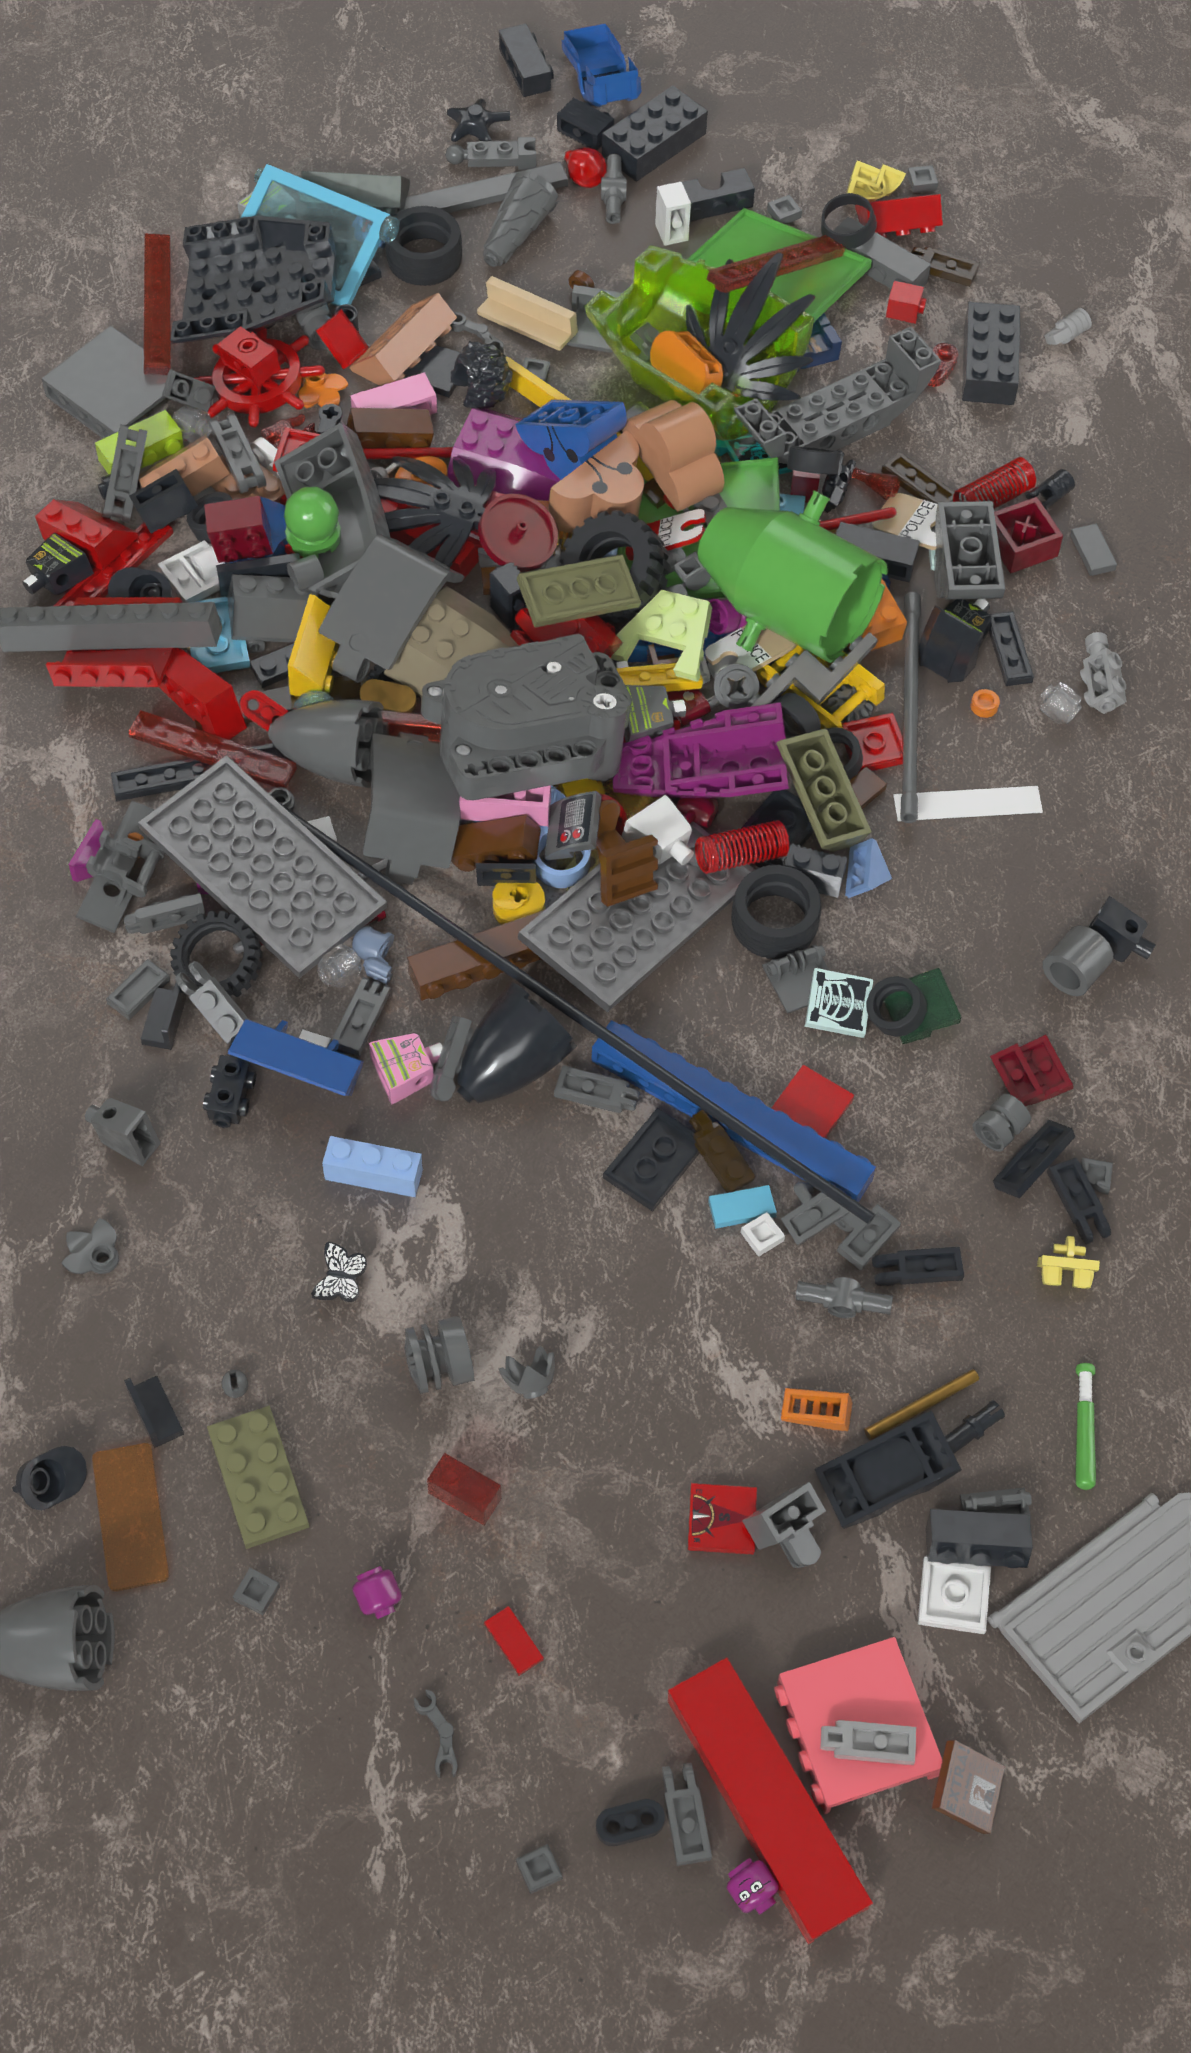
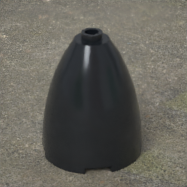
M514 982L493 1002L481 1019L466 1047L457 1077V1083L460 1086L457 1092L468 1103H471L473 1100L477 1103L495 1100L531 1084L558 1065L577 1047L574 1042H570L573 1038L545 1008L543 1009L535 1000H530L528 998L530 996L529 993Z

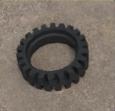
M209 911L208 916H204L201 913L196 916L197 921L194 922L192 919L187 921L188 928L185 930L181 927L178 931L180 938H174L172 944L175 949L170 951V956L173 959L170 961L171 967L174 970L173 973L176 977L180 972H183L190 977L198 988L203 986V984L197 982L189 970L190 955L196 943L205 935L215 931H229L241 939L244 954L238 969L229 978L219 983L230 997L231 995L239 997L242 995L241 989L245 988L248 990L251 987L249 983L251 979L256 981L258 977L256 970H261L262 963L259 960L263 958L260 949L261 944L253 930L232 913L229 915L225 911H219V914L215 911Z

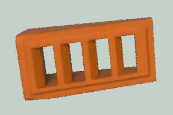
M785 1388L781 1420L831 1430L849 1431L852 1399L849 1393ZM795 1399L801 1400L799 1413H793ZM809 1401L814 1402L812 1414H807ZM822 1403L827 1404L825 1415H820ZM835 1406H840L839 1417L834 1416Z

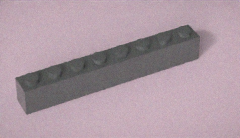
M214 602L0 608V645L3 652L217 647L223 628Z

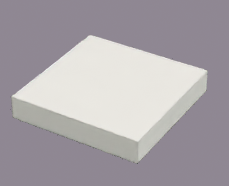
M924 1557L917 1624L985 1634L991 1566L957 1563L942 1564L940 1562H928L927 1557Z

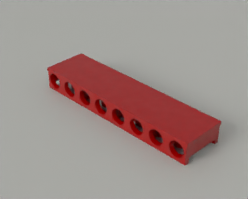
M726 1657L669 1689L667 1701L758 1859L765 1863L778 1882V1893L808 1945L860 1912L863 1913L868 1910L873 1904L872 1900L729 1659Z

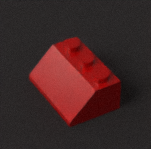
M941 194L870 202L877 220L875 232L883 237H886V232L892 231L896 232V236L910 235L911 229L920 228V233L935 232V226L943 225ZM855 205L859 222L865 226L869 220L870 212L862 206Z
M53 499L35 516L44 540L55 532L83 551L89 563L102 571L139 537L138 532L111 518L102 517L101 513L79 502Z

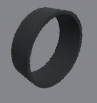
M853 193L838 195L831 199L822 211V236L827 243L836 248L852 249L859 247L869 241L875 233L877 227L876 216L870 202L861 195ZM843 205H859L870 212L869 220L865 226L849 234L836 233L825 223L827 216L833 210Z

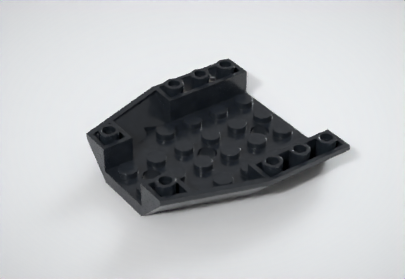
M252 216L185 227L183 248L189 259L183 316L182 320L173 321L170 341L172 344L227 337L240 326L250 333H255L301 313H306L334 302L338 264L331 224L329 222Z

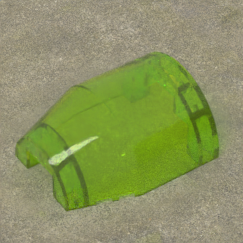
M650 245L635 259L634 283L618 298L601 290L585 305L586 315L639 387L663 402L675 400L681 406L690 402L698 404L708 415L715 434L726 440L738 439L749 431L737 418L734 408L755 398L734 393L726 388L722 389L714 383H711L698 395L651 365V361L646 363L638 358L642 351L629 338L647 322L659 334L664 331H687L686 305L691 304L702 325L707 344L710 346L709 321L711 304L716 284L724 266L722 265L721 269L705 265V260L698 259L697 262L683 259L681 253ZM733 269L723 336L737 302L752 281ZM770 292L746 343L768 319L790 303ZM803 312L776 341L748 361V365L775 357L804 356L811 337L814 317ZM798 369L777 376L752 379V381L767 382L788 388ZM758 399L768 412L778 402Z

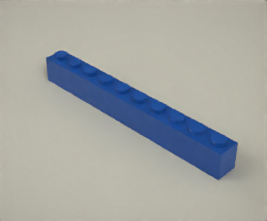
M613 1020L607 1025L606 1028L828 1182L836 1185L837 1188L857 1202L860 1201L873 1181L876 1167L867 1158L848 1152L840 1143L821 1137L813 1128L794 1122L786 1113L767 1107L759 1098L749 1097L740 1092L732 1083L722 1082L713 1077L705 1068H697L686 1062L681 1055L670 1053L661 1048L656 1041L650 1038L645 1039L634 1033L629 1026L618 1024ZM600 1038L592 1046V1062L690 1117L702 1110ZM705 1112L712 1120V1123L717 1121L724 1128L731 1140L799 1177Z

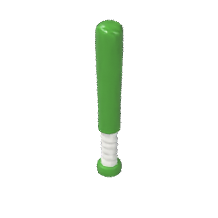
M1081 1363L1076 1366V1374L1080 1376V1402L1077 1403L1076 1485L1083 1490H1090L1096 1485L1094 1403L1092 1402V1376L1095 1375L1096 1369L1094 1365L1089 1363Z

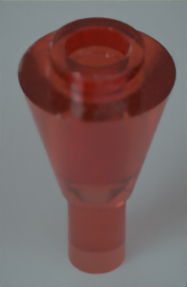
M855 468L852 474V478L864 482L886 501L889 497H895L900 488L897 475L868 473L859 468Z

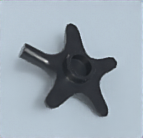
M479 98L473 105L467 108L447 109V115L458 123V126L451 135V141L456 142L469 134L477 137L480 141H492L488 128L495 122L510 121V111H488L485 109L486 101L482 98Z

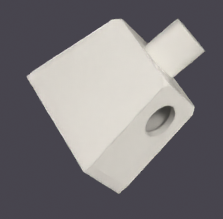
M666 795L628 819L625 823L622 838L626 843L651 834L658 839V845L653 846V856L658 859V864L673 856L681 865H685L694 855V852L687 846L692 828Z

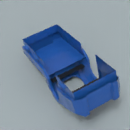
M606 24L564 31V40H561L562 50L577 71L580 92L586 102L591 106L601 107L610 102L632 101L639 97L642 91L641 77L638 76V69L628 56L629 71L626 72V62L621 51V45Z

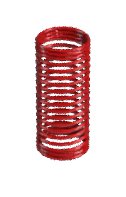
M1018 457L956 490L953 494V502H960V493L962 502H964L963 495H965L966 502L983 501L979 491L984 500L988 501L983 492L984 489L989 500L993 501V508L995 509L1034 488L1036 485L1035 471L1025 458ZM1016 464L1020 466L1021 469L1024 471L1028 480V486L1022 471L1016 466ZM1017 470H1018L1019 473L1021 474V476H1022V478H1023V481L1021 480L1020 476L1018 475Z
M779 820L701 836L697 838L695 843L697 863L705 874L713 873L717 870L735 868L736 866L750 865V863L764 862L769 859L782 858L789 851V836L784 824ZM774 831L778 840L779 849L775 841ZM759 833H760V835H761L762 845H761V841H760V838H759ZM745 837H746V839H747V844H748V849H749V853H750V858H749V856H748V850H747V845H746V842H745ZM740 838L742 839V842H743V849H744V853H745V858H744V856H743V850H742V845H741V843H740ZM736 840H737V842H738V849H739V853H740V856H741V860H740L739 857H738V850H737V846H736ZM726 841H727L728 847H729V853H730V857H731V862H730V860H729L728 850H727V847H726ZM731 841H732V843H733V848H734V853H735V856H736V861H735V859H734L733 850H732V846H731ZM703 842H704V844H705L704 850H705L706 861H705L704 853H703ZM721 843L723 844V847H724V853H725V857H726V862H725V860H724V855H723V850H722V847H721ZM717 844H718V847H719V853H720V857H721V863H720V861H719V855H718V851H717Z

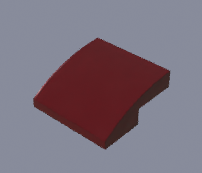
M1046 1034L1021 1047L1016 1043L990 1056L1009 1094L1016 1097L1024 1106L1053 1098L1074 1088Z

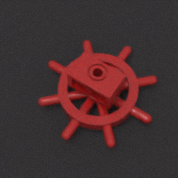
M240 326L221 342L214 344L212 350L220 359L214 366L212 375L194 377V379L216 386L215 391L219 400L209 407L208 412H205L206 416L214 418L225 408H229L238 413L249 414L248 424L250 427L255 428L259 424L260 414L273 411L286 403L297 410L303 409L304 402L295 396L301 386L303 377L322 376L325 373V368L322 365L301 366L297 352L308 345L309 337L302 335L288 345L279 340L267 339L266 328L255 334L254 332H248ZM286 362L289 368L281 369L280 366ZM284 379V381L280 385L273 381ZM238 384L232 390L226 387V385ZM251 390V396L243 395Z

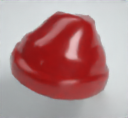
M585 147L565 152L564 160L567 162L568 173L575 184L584 188H593L601 184V178L607 173L606 161L601 153L595 149Z

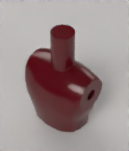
M681 798L676 808L689 824L695 822L700 826L709 828L718 812L719 804L715 798Z

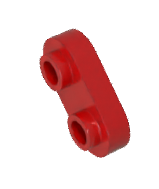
M258 690L245 692L239 700L242 714L267 732L274 716L280 717L289 712ZM251 699L256 700L258 703L256 710H251L248 707V702Z

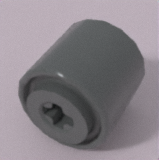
M1074 926L1043 960V970L1049 981L1060 991L1072 996H1082L1112 963L1114 953L1111 945L1097 931L1086 926Z

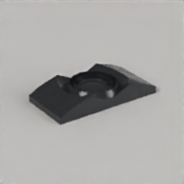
M931 1410L814 1470L842 1528L845 1529L877 1517L910 1497L930 1491L962 1469Z

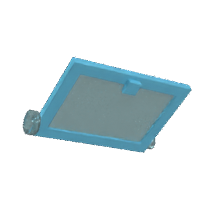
M266 164L264 169L259 168L254 176V181L257 185L241 218L267 216L329 222L332 227L338 264L335 298L331 304L336 306L343 304L351 305L381 240L391 243L396 238L399 230V219Z

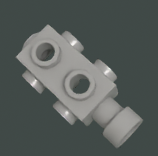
M1096 632L1085 638L1086 650L1090 656L1083 660L1084 668L1080 670V675L1088 687V691L1084 693L1085 701L1090 707H1094L1105 714L1127 702L1125 695L1126 683L1122 678V660L1120 656L1108 649L1107 635Z

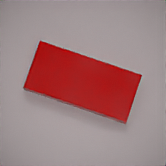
M509 1606L484 1622L485 1627L518 1676L544 1660V1657Z

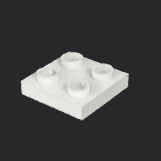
M204 540L157 565L159 572L166 576L172 589L178 597H181L182 602L189 603L200 601L220 590L216 565L225 564V562H218L213 547L209 546Z

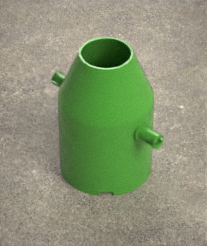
M813 491V495L803 514L800 513L799 515L792 511L726 507L720 510L707 526L699 544L698 560L735 610L747 617V624L736 645L752 652L762 630L767 628L823 660L833 663L839 656L844 657L845 653L842 651L849 643L852 644L858 636H862L878 608L885 589V585L881 584L882 574H888L887 564L879 557L819 526L820 522L818 520L830 498L817 491Z

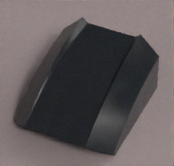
M935 605L919 643V665L925 666L945 678L947 683L964 681L976 666L983 633Z

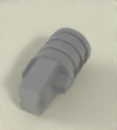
M1078 308L1055 323L1056 327L1044 335L1048 345H1057L1061 342L1066 344L1090 329L1092 322L1089 314L1084 309Z

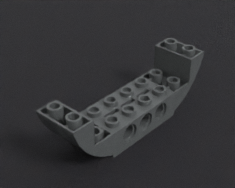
M910 326L889 336L886 359L771 413L764 408L757 398L734 408V412L739 421L771 458L778 457L780 463L788 464L789 447L791 446L836 451L889 426L891 421L906 410L927 387L935 375L941 359Z

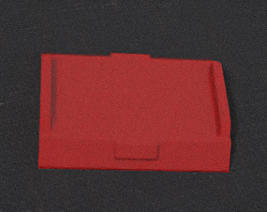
M342 309L316 330L342 369L353 364L369 348Z

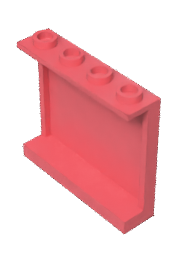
M895 1637L779 1674L778 1686L774 1687L776 1699L780 1707H786L789 1718L786 1719L788 1732L792 1740L796 1738L801 1748V1751L798 1752L800 1765L804 1773L808 1771L813 1781V1784L810 1785L813 1801L816 1806H822L824 1814L829 1813L831 1807L925 1776H927L928 1780L939 1776L942 1757ZM838 1720L916 1727L914 1765L835 1758L834 1751L820 1749L821 1727H835V1721Z

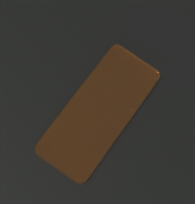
M142 1443L94 1453L92 1461L109 1588L112 1591H121L167 1581L169 1570L151 1446L148 1443Z

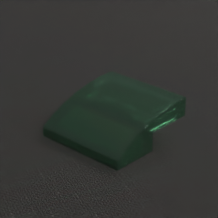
M940 968L908 978L922 991L927 1002V1013L924 1021L915 1031L905 1036H899L902 1044L931 1037V1033L934 1030L960 1023L962 1017ZM906 991L894 992L884 1000L893 1022L903 1019L911 1011L913 999Z

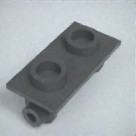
M1025 1487L960 1495L963 1511L1030 1515L1028 1505L1032 1504L1030 1492L1025 1491Z

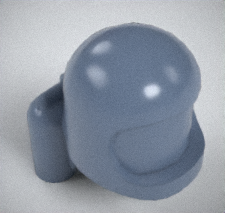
M365 926L355 934L352 940V950L357 957L364 960L363 967L366 975L387 985L392 978V967L389 966L384 958L393 944L394 934L390 932L383 934L373 929V927Z

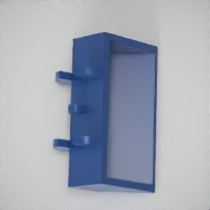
M245 1019L228 1050L230 1055L343 1096H352L364 1063L362 1060L337 1052L339 1047L338 1040L333 1039L326 1048L287 1034L288 1022L283 1020L274 1029Z

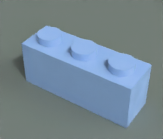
M334 1136L329 1138L322 1163L325 1180L410 1197H416L423 1171L421 1153Z

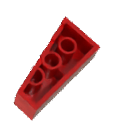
M176 648L159 688L194 722L196 719L202 725V729L221 746L247 728L233 687L184 650Z

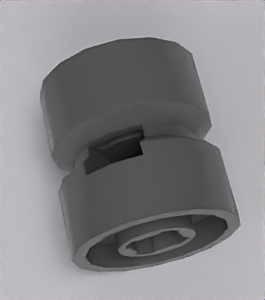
M326 304L309 312L296 315L304 335L309 337V346L315 350L328 349L316 332L320 326L332 317L328 305Z
M1003 1094L990 1106L989 1110L985 1111L973 1123V1130L984 1145L1000 1152L1014 1140L1015 1135L1020 1134L1030 1124L1031 1116L1027 1108L1016 1097L1010 1094Z

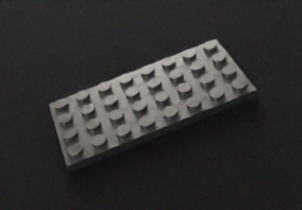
M227 755L138 822L139 829L224 909L242 919L253 930L258 940L299 979L387 908V901Z
M692 822L690 824L692 832L687 846L694 852L693 857L685 865H681L673 856L658 864V870L653 871V880L658 884L657 890L606 907L601 902L599 864L519 931L517 939L608 1013L733 901L741 880L755 869L746 864L745 866L741 865L740 867L736 866L735 868L732 867L731 869L727 868L726 870L722 869L721 871L717 870L716 872L705 874L697 863L695 843L698 837L708 836L709 833L695 822ZM703 842V853H704V858H705V861H706L705 850H704L705 844H704V842ZM721 843V847H722L723 855H724V860H725V862H726V857H725V853H724V847H723V844ZM717 844V851H718V855H719V861H720V863H721V857H720V853H719V847H718V844ZM727 848V850H728V855H729V860H730V862H731V857H730L729 849Z

